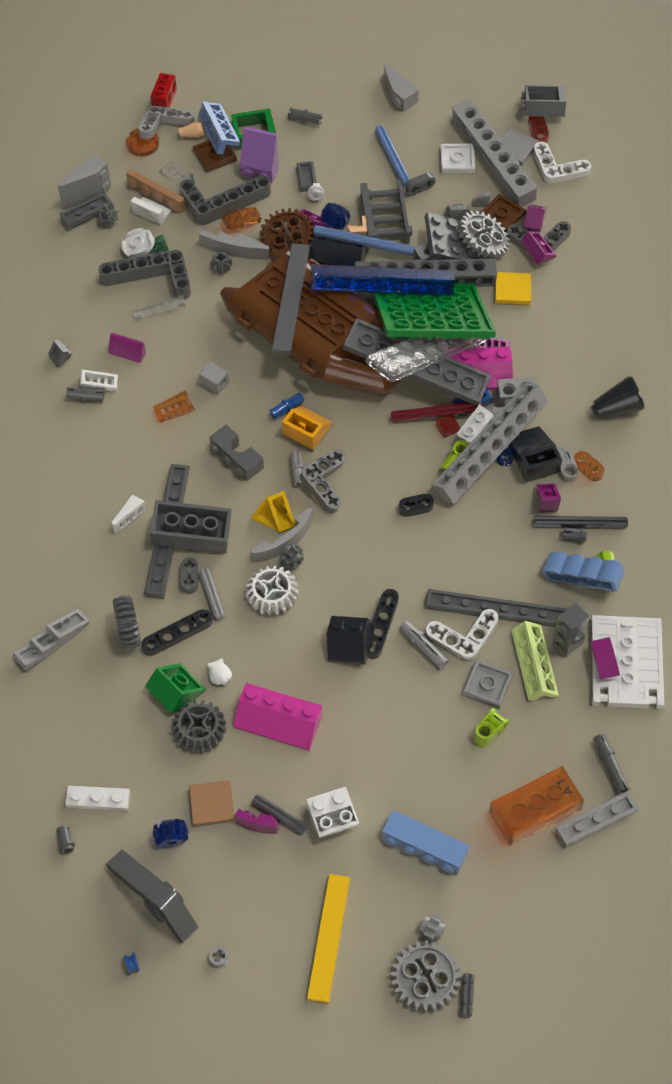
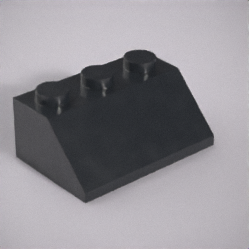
M317 236L312 238L309 259L313 258L321 265L324 262L330 263V267L334 268L344 266L347 267L346 270L354 272L355 262L365 261L369 247Z

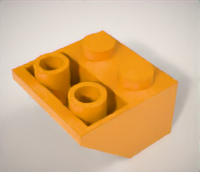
M301 406L291 409L282 421V434L314 450L332 427L333 422Z

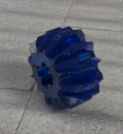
M333 202L325 205L320 217L325 225L336 230H343L348 225L351 216L345 207Z
M178 818L163 820L153 826V838L158 846H178V844H183L188 840L189 831L185 820Z

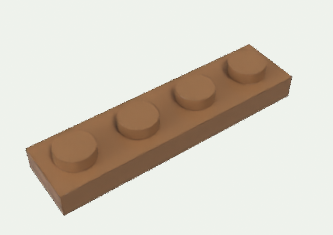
M132 169L126 172L130 187L138 189L146 196L156 199L157 202L163 203L181 214L185 210V201L180 195Z

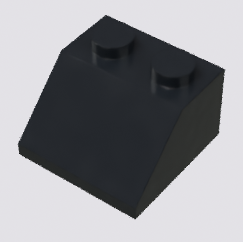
M331 616L327 629L329 662L366 665L375 632L368 618Z

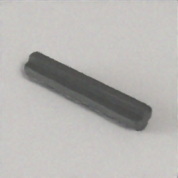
M259 794L253 798V806L266 814L272 815L277 821L300 835L306 831L307 824Z

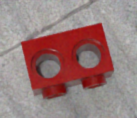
M159 73L150 96L152 106L171 107L177 91L175 75Z

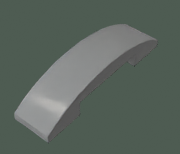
M309 507L295 518V527L271 545L264 540L251 550V560L254 563L266 561L279 556L287 545H296L311 525L312 509Z

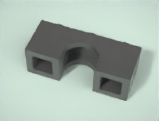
M227 424L209 437L212 452L219 454L226 465H231L239 477H243L248 481L264 469L263 457L252 447L243 452L234 450L239 446V436Z
M576 602L558 616L552 644L554 649L565 657L583 644L585 634L581 630L588 625L590 617Z

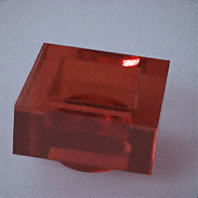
M453 415L436 420V426L443 438L454 435L461 429Z

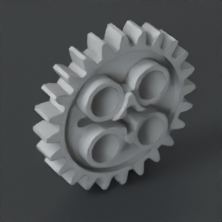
M476 210L475 212L470 211L460 219L457 225L459 227L457 231L460 232L459 237L464 238L462 243H467L466 248H472V253L476 251L478 257L482 254L484 258L488 256L489 259L495 258L497 260L509 249L510 244L508 242L510 239L507 237L509 234L504 232L506 228L500 226L501 222H495L496 218L491 219L490 214L485 216L483 211L479 214Z
M425 940L424 946H421L419 941H416L415 948L408 944V952L401 949L402 957L395 956V961L398 964H392L391 969L395 971L390 973V978L395 979L391 982V987H397L394 990V994H402L400 1002L407 1000V1008L414 1004L416 1012L420 1006L423 1007L424 1013L427 1012L428 1007H431L432 1011L435 1012L436 1005L444 1009V1001L449 1004L452 1001L449 995L457 996L455 989H460V983L457 981L461 980L462 977L461 974H457L461 967L458 965L454 966L457 958L450 959L452 951L444 953V945L438 949L436 948V941H434L432 946H429L427 940ZM432 958L436 963L434 965H427L424 960ZM415 960L420 961L421 967L425 975H430L429 982L426 977L422 978V969L415 962ZM413 968L417 973L410 976L405 973V970ZM443 977L447 982L441 985L436 983L435 979ZM430 984L436 990V993L432 992ZM424 987L427 993L420 995L416 992V989Z

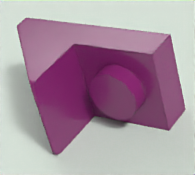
M536 484V492L539 497V512L558 511L561 496L556 484Z

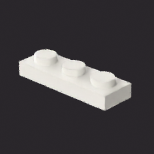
M68 786L65 806L66 808L128 811L130 789Z

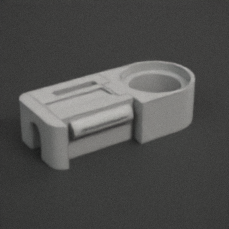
M567 445L557 447L562 458L560 476L566 482H573L577 479L579 471L573 455ZM570 469L573 470L575 474L572 476H568L565 474L564 471Z

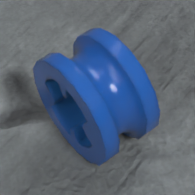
M133 952L131 956L124 955L129 975L134 970L139 972L140 969L135 953Z

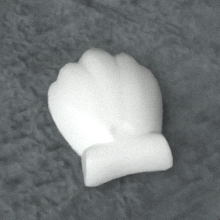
M223 658L206 664L209 668L210 681L213 684L225 685L227 681L231 680L232 672L224 664Z

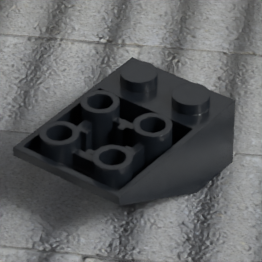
M540 426L521 431L508 445L525 482L560 472L562 464L560 453L554 442Z

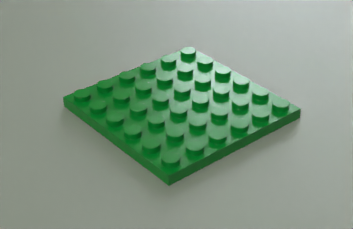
M371 282L370 290L386 337L393 339L399 337H408L410 339L425 337L427 339H434L435 337L445 339L480 338L484 340L495 338L496 330L473 283Z

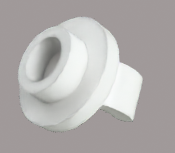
M313 183V186L308 189L307 194L312 201H320L324 198L325 192L320 183Z

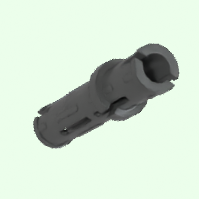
M604 733L596 735L593 741L599 750V758L603 760L617 793L621 794L629 791L630 787L614 756L615 751L611 749L607 741L606 735Z

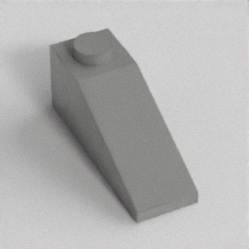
M385 63L384 79L392 102L396 107L405 111L418 103L419 90Z

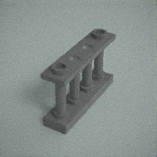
M397 180V189L378 191L368 190L367 183H360V196L363 215L366 218L367 236L378 238L405 235L406 244L410 243V236H413L412 226L408 224L404 201L406 190L405 186H402L401 180ZM398 196L399 202L370 203L372 198ZM400 209L401 215L372 216L374 211ZM394 222L403 223V228L399 229H374V226H376V224Z

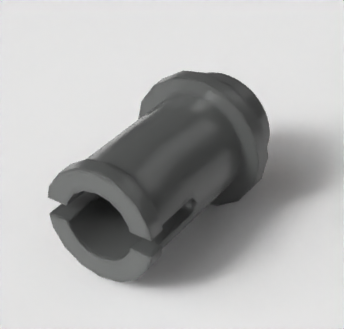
M564 527L563 540H578L582 543V541L587 539V530H584V528L573 529Z
M67 825L60 826L56 830L60 844L58 849L62 854L73 852L75 843L71 839L70 828Z

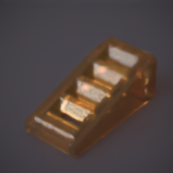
M186 390L153 406L160 423L196 410ZM161 409H165L166 414L163 415Z

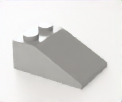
M91 154L58 184L62 208L67 209L76 206L103 192H107L111 187L108 164Z

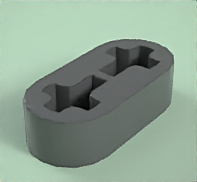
M430 172L424 173L408 180L404 185L405 190L410 196L416 195L432 188L436 183V179Z
M189 557L181 562L180 585L184 593L192 594L198 589L199 568L196 559ZM188 565H192L191 572L187 570ZM188 579H191L192 584L190 587H187Z

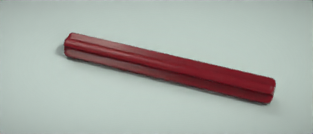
M465 402L392 411L391 420L392 422L473 413L478 406Z

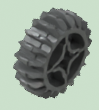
M122 595L114 598L113 608L122 647L124 649H131L140 646L141 637L132 597L130 595Z
M194 700L193 705L187 702L186 708L180 706V713L175 712V719H172L173 727L171 728L174 740L178 741V745L180 747L184 746L186 751L192 748L194 753H196L197 749L204 753V748H208L211 751L212 744L218 746V740H223V733L226 732V720L223 719L224 713L219 712V707H213L212 702L206 705L205 700H202L201 704ZM188 720L190 726L188 727V730L184 732L183 726L185 722ZM213 720L215 722V727L212 730V732H210L208 726L210 725V722Z

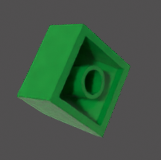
M181 663L156 668L145 685L151 695L157 698L163 704V707L171 713L179 711L180 706L186 708L187 702L191 704L206 691V688Z

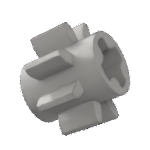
M435 913L431 917L426 915L420 931L424 932V939L433 942L434 938L441 939L446 928V924L442 923V916Z

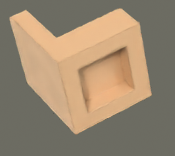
M362 216V224L349 225L348 232L367 236L365 216Z

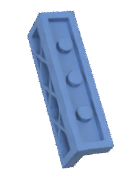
M202 102L198 117L216 153L223 155L226 145L239 146L240 141L222 105Z

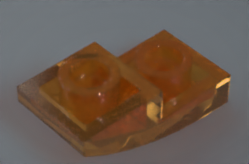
M256 207L238 209L222 215V220L227 229H243L245 223H260L262 219Z

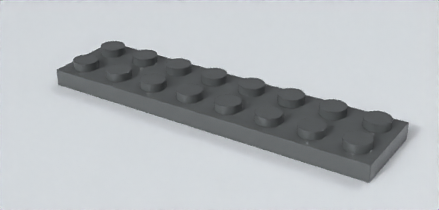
M357 318L343 346V349L476 406H479L491 377L490 374L405 338L393 339L386 337L383 329Z

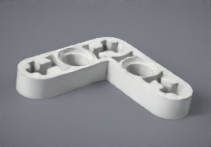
M537 142L534 145V157L543 179L547 183H557L586 177L591 172V163L588 160H578L557 165L547 143ZM547 160L550 164H543L542 161ZM568 169L571 173H564L563 170Z
M492 609L484 610L466 637L438 621L430 622L426 627V633L430 640L467 661L473 660L496 628L498 614ZM493 616V621L490 620L486 629L484 627L486 617ZM436 627H437L438 630H439V633H441L442 635H444V636H443V639L440 640V639H441V635L438 634V633H436V632H435L434 635H433L431 629H436ZM481 630L485 635L482 639H476L473 636L474 632ZM454 636L457 638V643L449 645L446 642L447 638ZM469 647H472L473 653L469 652L468 654H465L464 648L468 649Z

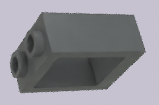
M525 85V90L521 91L522 109H525V116L565 117V86Z

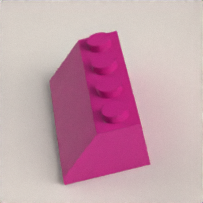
M511 347L438 350V353L490 374L491 377L486 387L487 390H497L498 379L513 378Z
M245 683L239 698L233 728L310 751L323 717L322 705Z

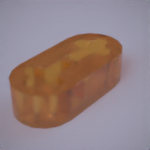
M579 451L574 455L578 470L588 479L600 481L603 478L605 470L603 465L589 453Z

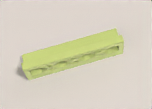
M524 621L511 629L528 700L535 701L542 696L556 698L559 694L542 626Z

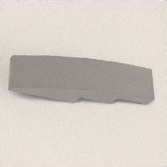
M203 229L199 233L200 245L211 250L248 259L268 260L270 258L269 246L240 233L236 238L224 232H220L216 236Z
M77 608L48 624L46 631L31 638L30 644L13 653V658L24 670H27L71 640L90 623V620Z

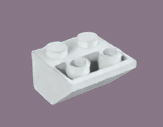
M346 787L306 799L307 810L319 838L359 826V821Z

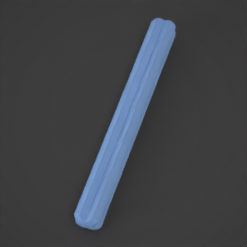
M377 126L375 132L399 180H401L402 186H404L410 178L384 126Z

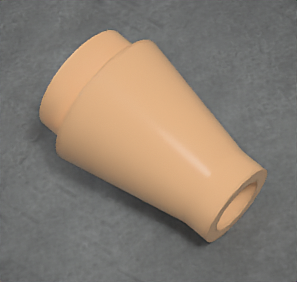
M196 121L179 128L180 137L200 138L203 136L202 122L198 123Z

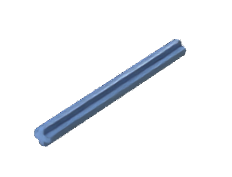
M315 226L313 229L314 236L408 256L414 255V246L321 226Z

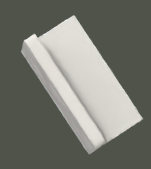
M134 197L130 201L132 213L159 225H162L171 213V209L145 197H142L141 200Z

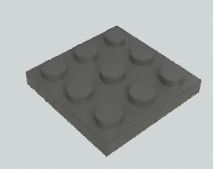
M430 212L426 213L424 218L430 257L442 260L479 259L477 252L472 253V248H466L468 244L462 243L464 238L459 237L460 232L457 231L459 228L457 225L460 220Z

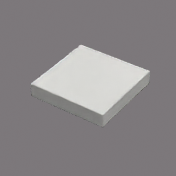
M474 143L440 144L441 173H475Z

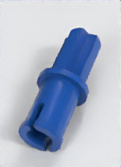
M297 393L287 400L283 399L282 403L270 409L269 412L273 419L276 420L304 401V397L301 393Z

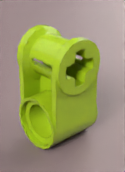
M492 708L476 726L474 734L475 744L479 747L489 746L507 728L510 720L503 718L497 713V709ZM480 733H486L488 736H481Z

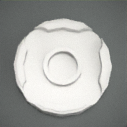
M133 229L125 235L126 238L121 242V249L128 258L143 256L151 251L155 238L148 229Z

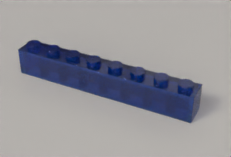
M311 264L309 280L311 290L443 296H453L455 277L452 270Z

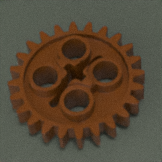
M282 208L281 213L276 210L275 216L269 214L270 220L264 219L265 224H261L262 230L259 231L260 241L262 244L269 246L270 254L273 250L291 251L292 243L310 245L312 238L316 237L313 235L315 234L313 233L315 226H313V221L310 220L309 215L305 216L304 211L298 213V209L292 212L291 208L287 212ZM284 222H287L289 230V236L291 241L290 247L288 246V241L286 238Z

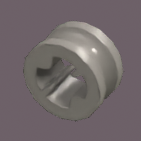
M217 946L210 951L209 960L214 967L223 968L229 962V955L224 947ZM218 953H222V956L224 957V959H220V962H217L216 959L213 958L214 956H218Z

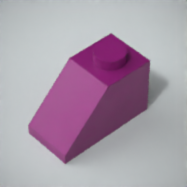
M533 204L528 206L524 224L528 231L538 232V230L542 229L547 207Z

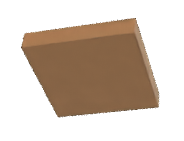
M230 780L189 785L194 827L235 821Z

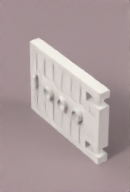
M592 615L591 641L610 637L620 676L600 680L592 652V706H600V702H607V707L648 709L649 704H655L656 709H663L664 677L661 618ZM600 691H607V694H600ZM649 693H654L655 696H649Z

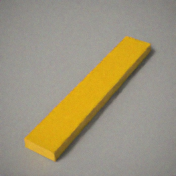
M329 874L307 1001L329 1004L350 877Z

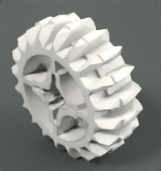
M275 565L273 569H269L266 566L265 570L259 568L258 573L253 572L252 578L248 579L246 597L249 604L253 605L255 611L260 609L261 614L267 611L269 616L271 612H275L278 615L280 610L285 613L286 607L291 609L292 603L296 602L298 583L295 582L294 575L291 576L289 570L284 572L283 567L278 570ZM279 583H283L288 590H284ZM257 590L264 594V599L257 594Z

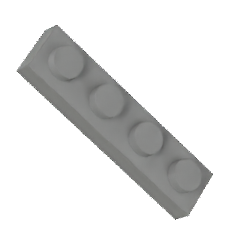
M626 792L556 826L555 831L564 846L568 847L637 813L639 808L629 792Z

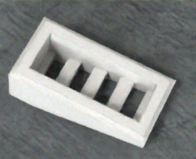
M82 370L79 388L88 387V389L116 391L118 375Z
M134 495L128 499L111 522L113 533L118 534L146 511L145 502Z

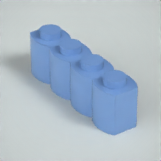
M558 551L550 552L542 573L546 580L552 582H564L570 585H582L588 588L617 591L625 571L623 565L617 560L603 561L598 557L584 558L579 554L566 555L564 552Z

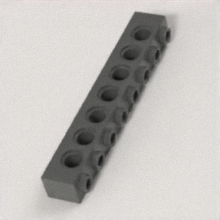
M487 258L355 262L354 277L356 290L370 289L371 282L473 283L476 287L495 286L497 270L495 259Z

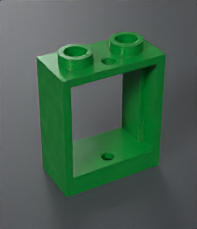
M270 108L231 114L230 123L240 141L237 150L242 148L243 135L239 133L238 127L265 123L267 132L276 133Z

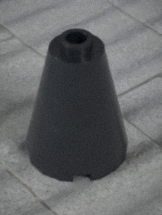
M626 377L595 399L591 406L594 416L598 415L599 418L645 409L642 397L640 398L638 393L640 392L633 377Z

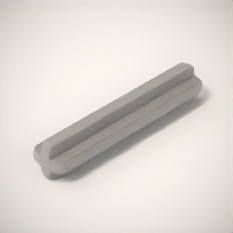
M208 568L201 569L199 572L214 618L215 620L224 619L225 613L210 570Z

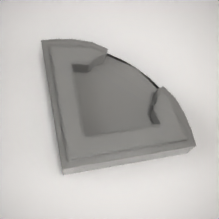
M490 191L481 192V195L472 199V207H486L490 201Z

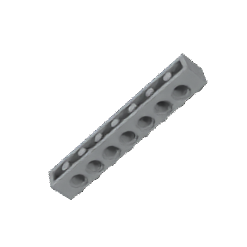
M467 99L453 106V119L469 141L474 143V148L517 205L523 206L536 200V192L538 191L536 184L531 182L528 173L522 170L519 161L513 158L510 149L504 146L501 137L495 134L493 126H489L486 117L480 114L477 105L473 104L470 99Z
M526 383L436 479L432 486L443 501L455 504L548 403L539 385Z

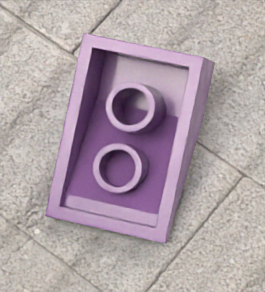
M244 126L240 158L241 176L254 179L265 175L270 178V182L273 184L279 170L277 134Z

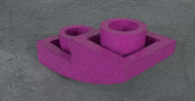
M610 637L590 641L600 680L620 676Z
M238 809L234 814L235 823L247 829L267 834H277L279 831L277 819L270 814L266 816L260 813L257 819L248 810L244 812Z

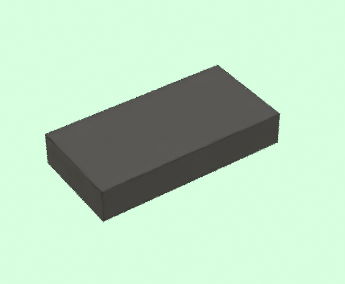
M313 161L297 163L301 192H307L313 186V183H317Z

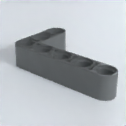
M261 175L209 199L204 198L191 180L181 181L179 190L180 196L184 198L185 206L195 220L201 225H207L271 195V182L268 176Z
M170 250L102 263L98 268L100 281L105 286L170 274L176 297L180 300H185L191 295L189 277L184 257L180 250Z
M121 849L106 863L107 868L113 875L159 912L172 934L180 942L183 943L198 929V925L177 893L124 850Z

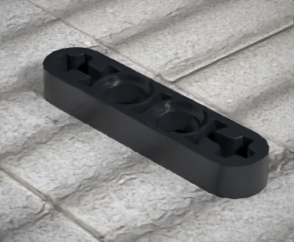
M394 589L383 591L372 622L374 629L381 628L384 630V634L381 636L374 634L370 648L373 647L374 641L377 643L374 652L369 651L368 657L371 659H376L382 654L398 606L399 594ZM392 596L393 599L391 600L389 607L387 606V598ZM385 611L390 614V617L382 619L379 614Z
M205 609L198 610L146 636L141 643L143 652L148 656L156 655L209 628L212 624L211 613ZM200 617L206 618V621L203 622L200 620ZM188 624L191 626V629L183 632L180 630L182 625ZM166 633L174 635L173 639L169 641L164 640L163 636ZM151 643L154 645V648L151 649L147 644Z

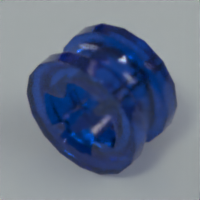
M509 448L503 450L497 457L498 464L504 467L511 465L514 457L513 451Z

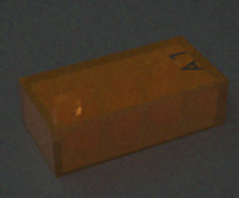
M561 766L492 801L489 812L508 844L512 846L582 810L584 799L564 767Z

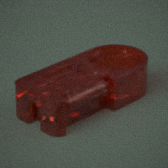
M529 116L528 123H531L532 137L539 140L538 142L547 143L549 131L544 116ZM543 134L545 137L539 138L537 135Z

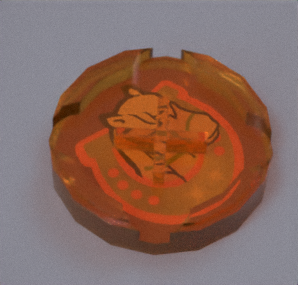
M139 128L131 131L130 135L126 138L127 149L136 156H149L158 150L160 145L159 136L156 132L152 138L142 139L139 137Z

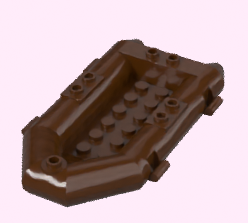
M273 250L270 254L271 265L242 287H224L220 292L227 311L235 317L234 321L247 331L250 329L254 330L269 341L271 345L274 343L291 252L289 250ZM311 258L307 261L291 356H286L300 364L299 368L312 378L317 376L325 383L384 396L406 376L343 349L356 318L384 330L376 305L371 306L325 274L326 267Z

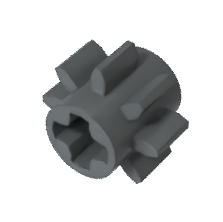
M105 204L103 209L97 210L99 212L97 219L103 221L102 225L108 222L109 226L114 225L113 220H119L117 218L119 211L114 209V205H110L108 208V205Z
M218 252L212 255L213 260L210 261V264L214 268L215 273L224 274L230 271L232 258L228 257V253Z
M287 545L280 554L281 563L286 568L299 567L304 560L303 550L298 545H295V547Z

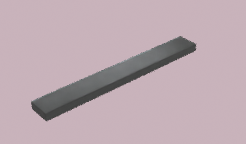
M292 243L272 354L291 356L310 245Z
M171 464L164 501L184 502L190 466ZM154 545L145 597L165 598L175 547Z
M428 589L425 609L472 616H480L484 610L492 609L497 612L498 619L520 623L528 621L541 626L555 628L558 616L567 610V608Z

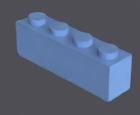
M394 810L382 830V839L386 844L393 847L396 845L409 855L415 854L422 857V860L428 864L439 865L447 873L458 874L469 852L470 845Z

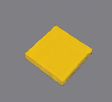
M497 272L495 304L531 305V273Z

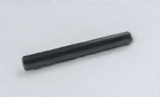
M534 516L533 525L535 527L627 528L628 518L609 516Z

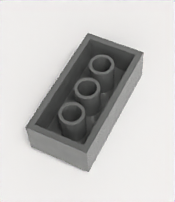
M155 500L150 544L227 553L232 509Z

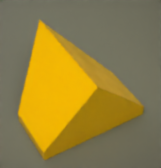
M284 490L266 497L250 518L279 533L295 527V520Z

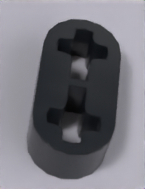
M429 494L403 498L399 502V513L402 516L410 517L431 512L434 507V499ZM404 505H408L410 509L407 510L406 507H404Z

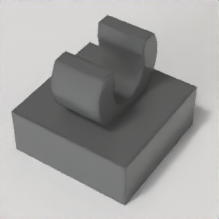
M60 340L53 341L48 353L57 366L64 365L65 360L70 359L73 353L68 351V346L63 345Z

